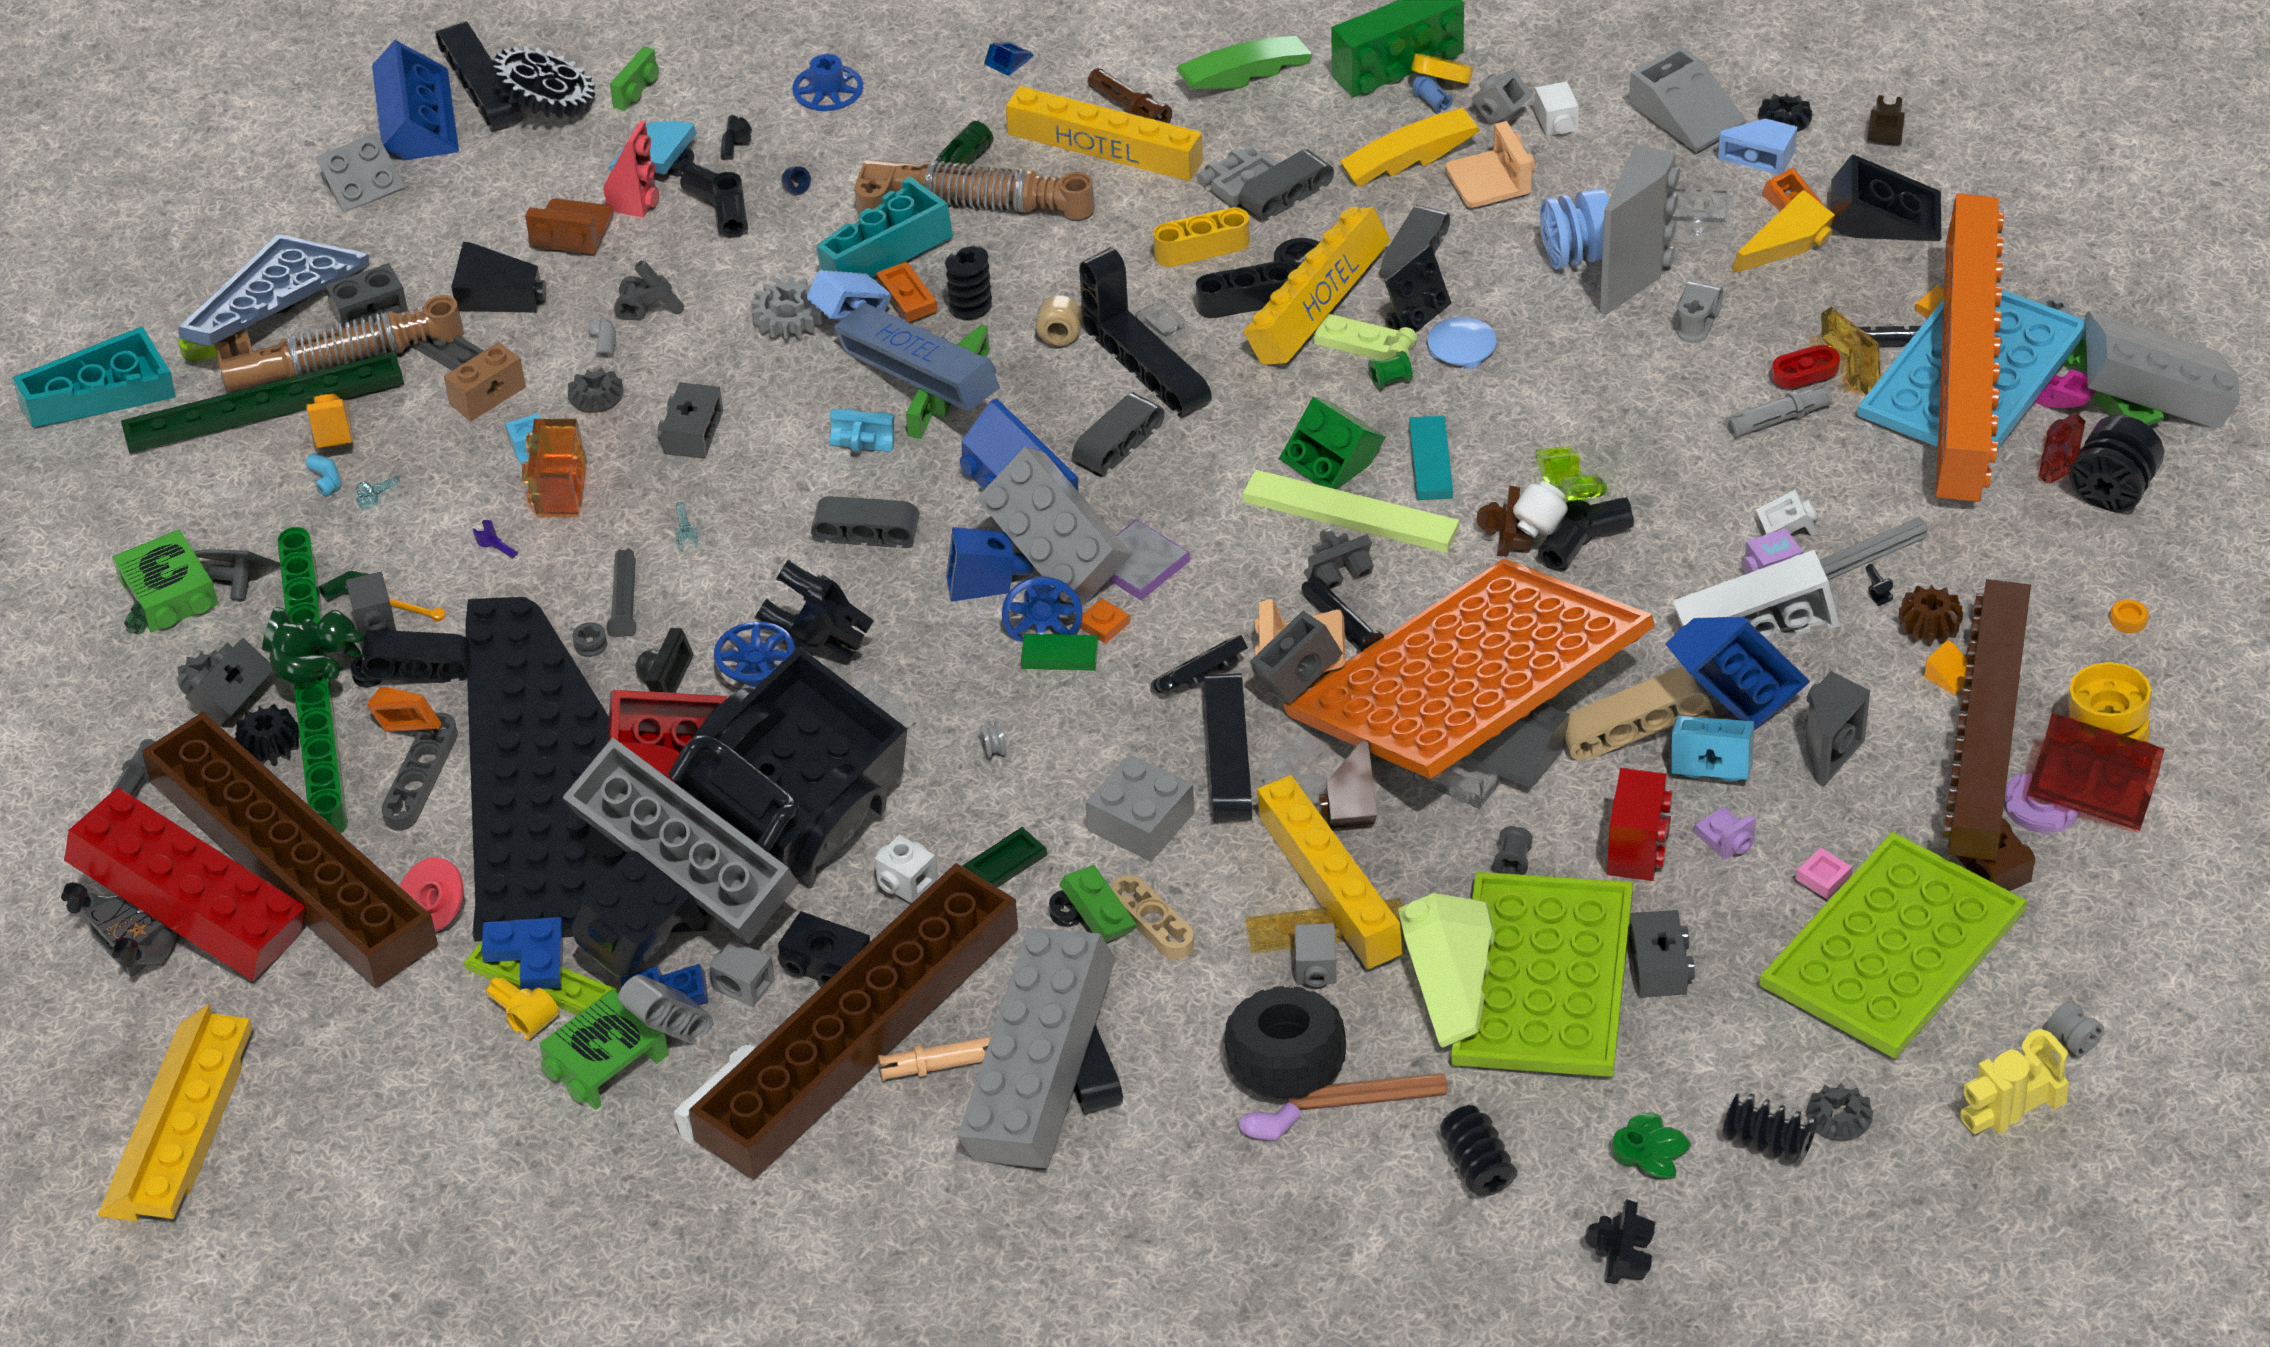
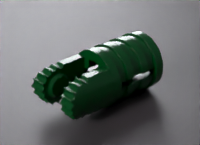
M976 120L972 121L942 150L935 160L938 163L944 161L945 164L951 162L953 165L955 163L960 165L966 163L968 166L993 143L992 132L984 123Z

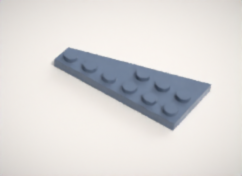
M277 234L178 326L179 339L191 341L197 345L211 346L324 289L325 285L344 279L368 267L369 254Z

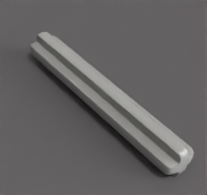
M1915 518L1819 561L1829 580L1925 538L1928 527L1921 518Z

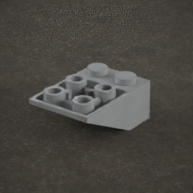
M1681 45L1630 72L1629 104L1696 153L1718 141L1722 130L1746 124L1745 118L1705 63Z

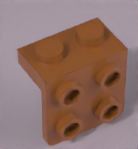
M557 198L551 199L545 209L529 207L525 219L530 246L595 255L613 216V208L606 204Z

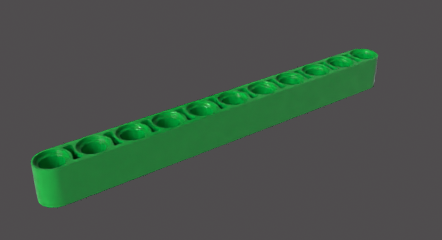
M291 527L282 531L277 540L285 609L290 615L291 623H301L304 619H311L314 621V626H317L323 615L316 558L311 538L306 529ZM319 648L313 654L327 655V652ZM322 675L319 679L308 685H294L307 804L341 834L347 828L348 819L331 681L328 680L326 675Z

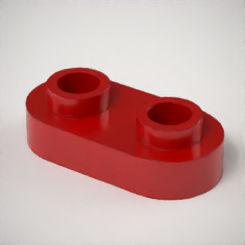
M1815 345L1781 355L1773 361L1772 380L1780 387L1791 389L1831 378L1839 371L1840 355L1836 349L1827 345Z

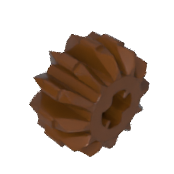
M1931 584L1928 589L1916 586L1913 592L1905 594L1899 608L1898 619L1900 620L1899 624L1902 625L1903 635H1912L1914 643L1922 640V638L1926 639L1930 647L1934 639L1943 644L1949 637L1956 638L1960 623L1963 620V611L1958 595H1949L1947 587L1941 590L1934 589Z

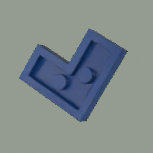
M562 917L483 922V961L520 960L521 989L561 988L564 928Z

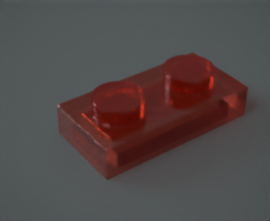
M2077 413L2063 420H2056L2047 430V438L2039 471V477L2045 483L2051 484L2070 473V467L2080 451L2086 422Z

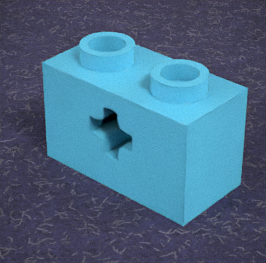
M1677 716L1672 732L1671 774H1682L1684 777L1692 779L1702 776L1720 777L1722 780L1730 782L1741 779L1748 780L1753 765L1754 721Z

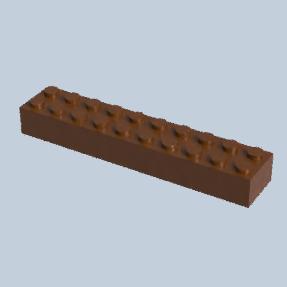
M201 712L141 751L150 782L243 867L305 905L303 922L375 988L438 945L431 914L205 712Z
M955 863L689 1109L694 1140L754 1180L878 1063V1055H886L1018 930L1016 899Z

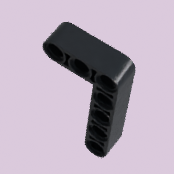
M1110 247L1082 261L1079 264L1082 319L1086 332L1090 336L1094 335L1096 337L1095 341L1110 355L1114 353L1117 356L1115 359L1130 373L1135 372L1138 375L1136 378L1151 392L1156 391L1158 393L1156 396L1172 411L1177 410L1179 412L1177 416L1183 417L1209 403L1212 400V394L1206 380L1128 310L1126 267L1118 251Z

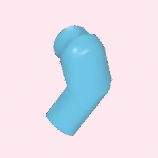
M317 453L310 454L306 459L307 468L320 473L322 478L316 481V486L320 487L318 492L323 496H329L333 491L337 492L341 487V479L335 462Z

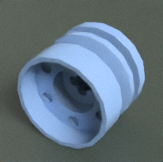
M1602 188L1578 192L1575 197V205L1567 194L1559 196L1558 200L1554 197L1542 200L1540 205L1541 235L1546 252L1555 269L1565 268L1568 266V263L1572 266L1580 265L1583 252L1590 263L1602 261L1604 210L1609 201L1607 193Z

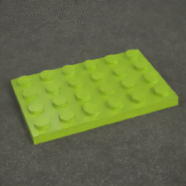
M1892 831L1760 975V986L1896 1059L2026 911L2027 900Z
M1476 872L1472 900L1487 903L1493 922L1495 938L1494 944L1489 945L1487 955L1490 968L1489 973L1484 974L1482 991L1485 997L1479 1032L1453 1043L1451 1053L1452 1065L1614 1077L1633 882Z

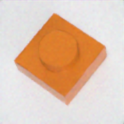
M1101 598L1083 613L1079 628L1090 635H1098V640L1106 644L1130 624V617L1123 610Z

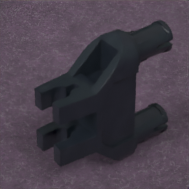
M788 559L776 580L781 581L804 596L803 600L806 602L799 615L796 613L794 616L766 598L755 619L761 622L773 623L785 629L794 641L795 650L800 646L806 652L821 653L840 664L847 665L854 653L843 648L841 645L856 651L865 636L852 626L867 633L874 620L850 604L836 582L825 575L820 576L818 574L816 577Z

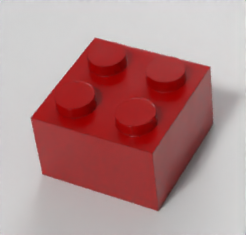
M1620 768L1609 825L1607 875L1654 881L1656 867H1664L1666 845H1662L1660 842L1665 843V840L1669 838L1671 816H1666L1664 813H1670L1673 790L1666 789L1667 773Z

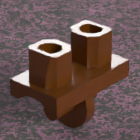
M1509 486L1507 504L1503 505V507L1499 506L1497 502H1491L1489 505L1481 507L1477 512V524L1489 535H1494L1499 531L1497 556L1508 557L1511 548L1530 551L1534 537L1517 527L1518 524L1516 523H1519V520L1513 513V507L1519 499L1520 487Z

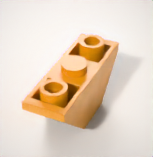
M335 394L315 396L314 403L307 404V411L316 448L321 449L353 443L348 402L339 399Z

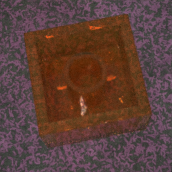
M534 419L532 433H527L526 452L529 454L528 462H523L522 481L524 484H528V503L534 505L537 517L580 518L587 457L577 419Z

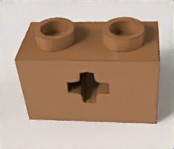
M500 342L444 376L450 406L469 421L475 420L526 388L521 358Z

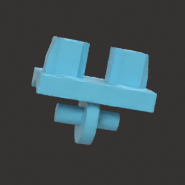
M848 408L844 410H831L830 445L851 447L853 452H861L862 449L893 451L894 415L892 413L860 412L857 409Z

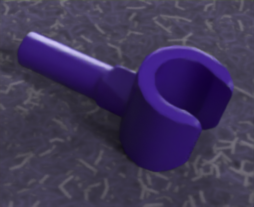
M482 521L484 531L472 529L479 546H493L512 559L518 555L515 549L497 537L492 521Z

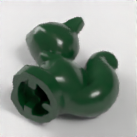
M275 607L266 627L262 650L270 653L271 668L278 678L291 685L303 686L313 683L322 675H326L330 681L336 680L339 676L340 666L338 662L324 654H313L317 649L320 648L322 651L334 654L344 653L356 659L361 657V651L355 643L363 641V634L355 630L353 622L339 610L328 612L319 621L317 626H314V621L311 619H304L301 623H291L290 615L286 609Z

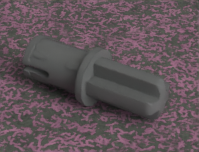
M144 739L140 743L132 759L124 762L122 766L123 772L113 786L112 791L119 787L134 797L142 783H147L150 780L141 751L156 741Z

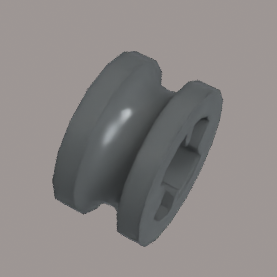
M594 622L583 623L573 631L574 647L579 655L593 657L601 654L606 649L607 640L605 629L602 625ZM593 637V641L587 642L586 638Z

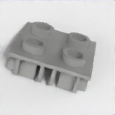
M377 132L316 157L322 170L320 172L325 184L329 183L343 212L405 189Z

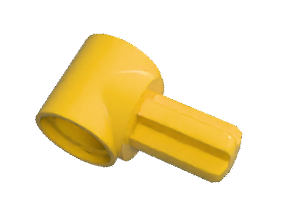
M494 977L490 980V985L486 989L487 995L506 1009V1019L511 1028L517 1033L519 1031L523 1032L526 1035L524 1037L526 1040H530L560 1014L554 999L541 988H535L533 991L527 988L519 990L506 979Z

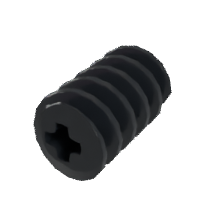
M966 246L960 249V251L951 253L945 261L946 277L948 280L947 287L949 290L948 298L950 300L949 308L954 315L962 318L982 315L989 311L992 306L989 256L982 246Z
M1739 1093L1735 1095L1723 1125V1136L1725 1139L1733 1140L1738 1135L1740 1145L1748 1146L1753 1141L1754 1148L1758 1152H1763L1769 1146L1771 1157L1777 1158L1784 1152L1785 1160L1790 1164L1794 1163L1799 1157L1800 1162L1805 1159L1814 1138L1817 1117L1812 1116L1806 1125H1802L1801 1111L1797 1110L1790 1119H1786L1785 1105H1781L1773 1114L1770 1113L1769 1099H1765L1761 1106L1757 1108L1755 1107V1094L1750 1093L1744 1102L1739 1101Z
M1468 1104L1455 1109L1443 1119L1440 1125V1133L1446 1141V1146L1452 1153V1158L1458 1165V1170L1465 1179L1468 1189L1477 1195H1487L1510 1185L1517 1177V1169L1511 1163V1157L1505 1151L1504 1143L1498 1138L1499 1133L1492 1126L1493 1121L1490 1116L1485 1113H1479V1109L1476 1106Z

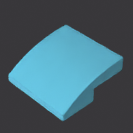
M660 121L646 124L647 135L651 138V161L655 164L656 173L665 175L695 137L696 130L694 124L678 121ZM622 150L619 152V154L616 156V158L612 161V163L608 166L609 170L612 171V169H613L615 163L617 162V160H618V158H619V156H620Z

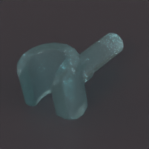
M394 476L375 485H371L369 482H360L356 487V492L359 495L356 501L360 508L365 510L376 506L379 502L378 494L399 484L400 478Z
M677 502L676 509L679 519V528H677L675 534L677 547L683 551L682 542L684 540H693L695 549H697L699 546L697 530L688 521L685 503Z

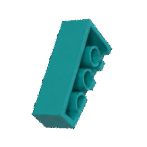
M143 326L12 377L18 403L32 428L176 398L171 371Z

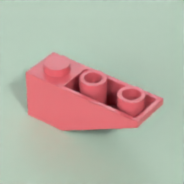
M641 120L635 128L603 186L606 205L612 206L613 212L641 218L645 217L650 207L654 208L659 199V190L655 187L654 180L655 164L651 161L650 154L651 138L647 135L645 121Z

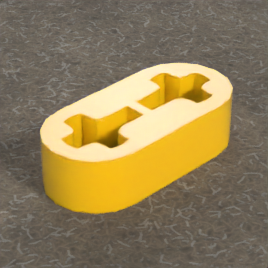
M1415 53L1411 70L1422 74L1470 84L1474 67L1463 63Z

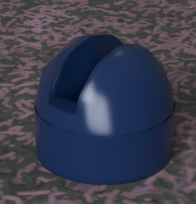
M792 166L782 173L781 183L791 193H803L809 188L811 177L806 168ZM791 179H792L794 182L798 183L799 185H797V186L795 187L794 184L792 183Z

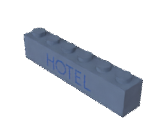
M864 303L834 325L844 351L850 356L968 412L1000 388L995 376L996 368L989 358L977 355L964 346L960 347L953 344L944 337H938L929 333L922 327H916L903 318L892 316L883 309H877Z

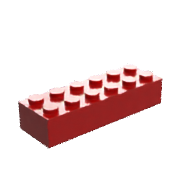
M119 787L114 789L68 830L64 856L65 862L251 981H254L300 936L306 909L305 905Z

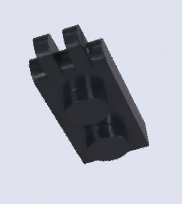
M1242 635L1229 638L1162 674L1151 682L1152 691L1154 693L1166 692L1187 682L1189 687L1203 681L1204 675H1208L1206 671L1216 665L1219 670H1222L1238 662L1237 654L1248 649Z

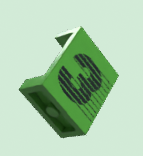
M180 529L112 556L120 583L124 589L129 587L143 609L147 626L151 633L162 628L171 627L178 621L195 614L205 613L210 608L219 605L211 578Z
M614 989L539 1043L543 1059L541 1067L545 1074L553 1081L561 1080L574 1100L578 1103L585 1101L595 1110L602 1106L598 1087L643 1053L656 1064L669 1055L665 1033L646 1026L622 1006L618 1001L619 994Z

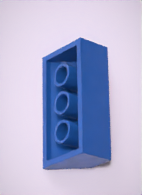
M394 40L372 64L380 138L387 153L399 156L404 160L457 153L459 147L448 68Z
M997 398L989 402L961 441L962 457L960 458V466L965 475L971 476L981 486L983 491L1024 447L1045 452L1078 491L1079 477Z
M1745 617L1693 618L1688 624L1680 627L1674 636L1665 643L1689 674L1739 720L1754 721V730L1759 728L1810 683L1809 679Z

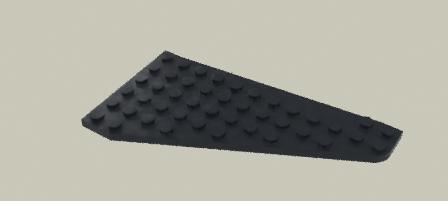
M526 597L468 599L465 635L470 643V671L467 669L475 883V911L472 932L474 942L482 940L483 922L562 917L563 937H574L571 927L583 895L627 854L625 850L575 814L562 798L607 745L609 716L538 604ZM708 921L697 930L691 929L685 922L677 923L672 927L671 932L708 931Z

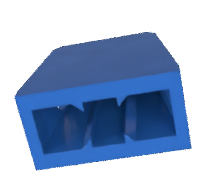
M952 527L946 571L951 602L1008 594L1010 592L1012 575L1032 574L1033 565L1023 553H1013L1011 539L1005 532Z

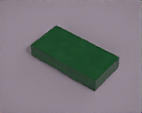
M1021 827L962 865V867L998 888L1047 856V848L1024 827Z

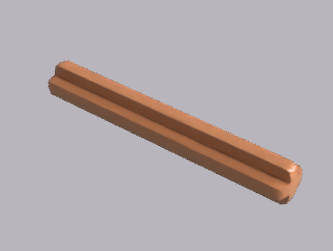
M1437 1073L1328 1084L1319 1090L1308 1093L1305 1097L1287 1098V1102L1294 1104L1299 1110L1444 1096L1447 1095L1448 1086L1445 1074Z

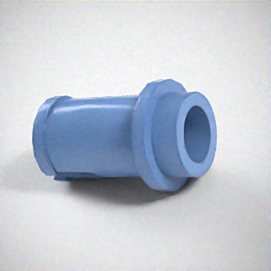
M1421 74L1414 80L1413 88L1415 95L1419 98L1423 97L1437 113L1441 112L1440 108L1446 110L1451 106L1453 98L1437 84L1435 76Z

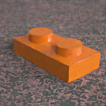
M907 261L876 273L877 283L891 294V303L907 322L938 311L937 301Z

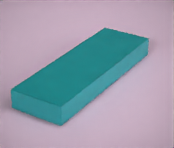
M1445 415L1409 417L1417 500L1453 499Z

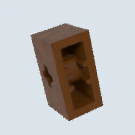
M2002 818L1997 861L1955 855L1967 870L2008 891L2032 882L2035 856L2031 848L2026 844L2023 845L2017 838L2010 824L2004 818ZM1949 838V843H1948L1949 849H1950V841H1951V838Z

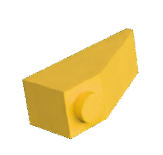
M1802 190L1737 252L1732 270L1736 272L1744 271L1806 253L1816 244L1822 246L1833 232L1830 226L1835 214L1806 191Z

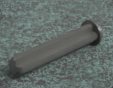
M629 548L625 551L619 549L615 553L611 618L607 622V631L613 637L632 636L636 631V622L633 619L636 558L634 557V551Z

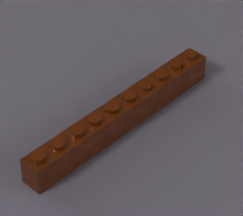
M1986 579L1984 594L1976 593L1974 615L1981 617L1973 616L1970 639H1977L1978 641L1970 640L1967 662L1974 663V665H1966L1964 687H1971V689L1963 688L1960 710L1968 712V714L1960 713L1957 736H1964V738H1956L1954 761H1961V764L1953 763L1950 786L1958 788L1949 789L1947 812H1954V815L1946 814L1943 838H1951L1949 855L1997 861L2031 584Z

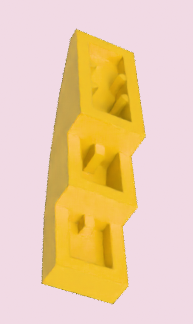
M1459 108L1399 128L1365 145L1340 160V162L1357 187H1360L1387 171L1390 177L1397 175L1418 160L1422 166L1429 165L1480 130L1466 110Z

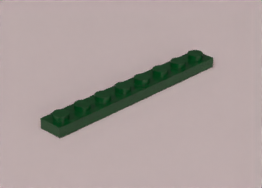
M391 352L121 420L129 453L307 409V404L314 403L315 396L335 394L339 399H346L402 385L404 380L396 354Z

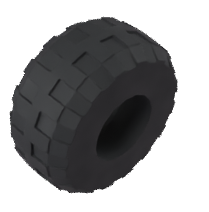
M1277 986L1268 990H1260L1255 992L1250 998L1244 999L1226 1021L1224 1043L1229 1070L1239 1083L1249 1090L1252 1089L1258 1095L1276 1097V1099L1305 1097L1308 1093L1319 1090L1329 1084L1339 1074L1343 1062H1345L1346 1035L1340 1012L1335 1005H1332L1326 998L1314 991H1307L1302 987Z

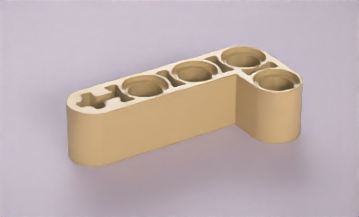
M1683 666L1570 712L1565 742L1571 757L1575 760H1582L1600 756L1673 726L1677 716L1717 718L1705 687L1690 675Z

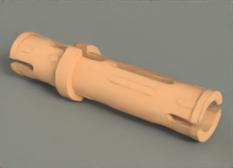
M991 1036L929 1048H922V1045L913 1046L912 1051L878 1055L879 1067L896 1065L895 1067L881 1069V1079L885 1081L912 1074L924 1077L927 1076L929 1071L981 1063L986 1053L983 1049L988 1047Z

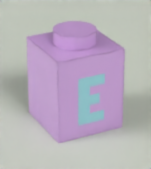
M1784 528L1746 541L1745 558L1742 559L1743 570L1745 574H1748L1760 568L1790 559L1796 555H1801L1803 551L1787 529Z

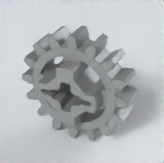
M790 277L788 282L783 283L778 278L776 279V285L764 284V292H755V300L751 301L753 322L755 325H759L760 332L763 333L770 330V335L773 338L781 333L784 339H788L790 334L795 333L800 338L802 337V331L814 332V324H823L824 312H820V308H816V305H812V302L807 299L812 286H808L807 279L804 278L799 283H796L794 277Z

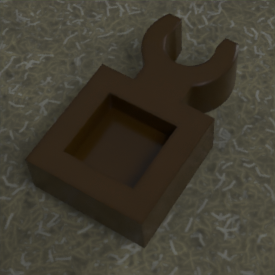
M1879 95L1877 97L1876 110L1871 109L1867 141L1901 144L1905 112H1901L1902 98L1897 97L1896 103L1889 105L1883 102L1884 95Z

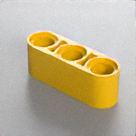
M1227 208L1160 224L1153 231L1155 261L1162 266L1172 267L1244 250L1250 243L1249 214L1241 208Z

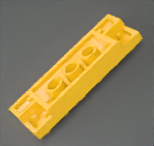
M207 1004L179 1023L98 1211L100 1217L138 1222L140 1215L174 1219L183 1195L190 1194L242 1070L240 1058L253 1029L250 1018L213 1014L210 1004Z

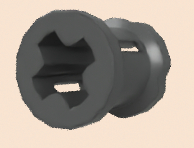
M1509 826L1500 831V851L1495 855L1493 866L1497 873L1526 874L1529 866L1526 856L1532 847L1533 836L1528 830L1522 827Z

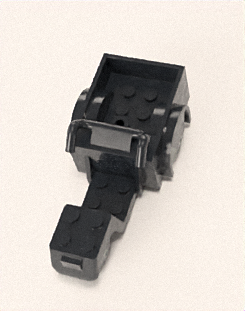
M799 646L755 689L743 688L725 699L707 717L693 738L686 743L668 775L675 780L674 783L787 866L795 878L799 877L808 885H811L815 881L816 866L830 861L848 844L863 823L869 807L880 816L886 811V790L903 774L908 728ZM631 851L583 895L571 930L577 944L589 953L596 962L615 976H625L637 970L659 950L661 945L664 946L674 925L685 922L691 929L697 930L712 916L695 903L686 889L639 852Z

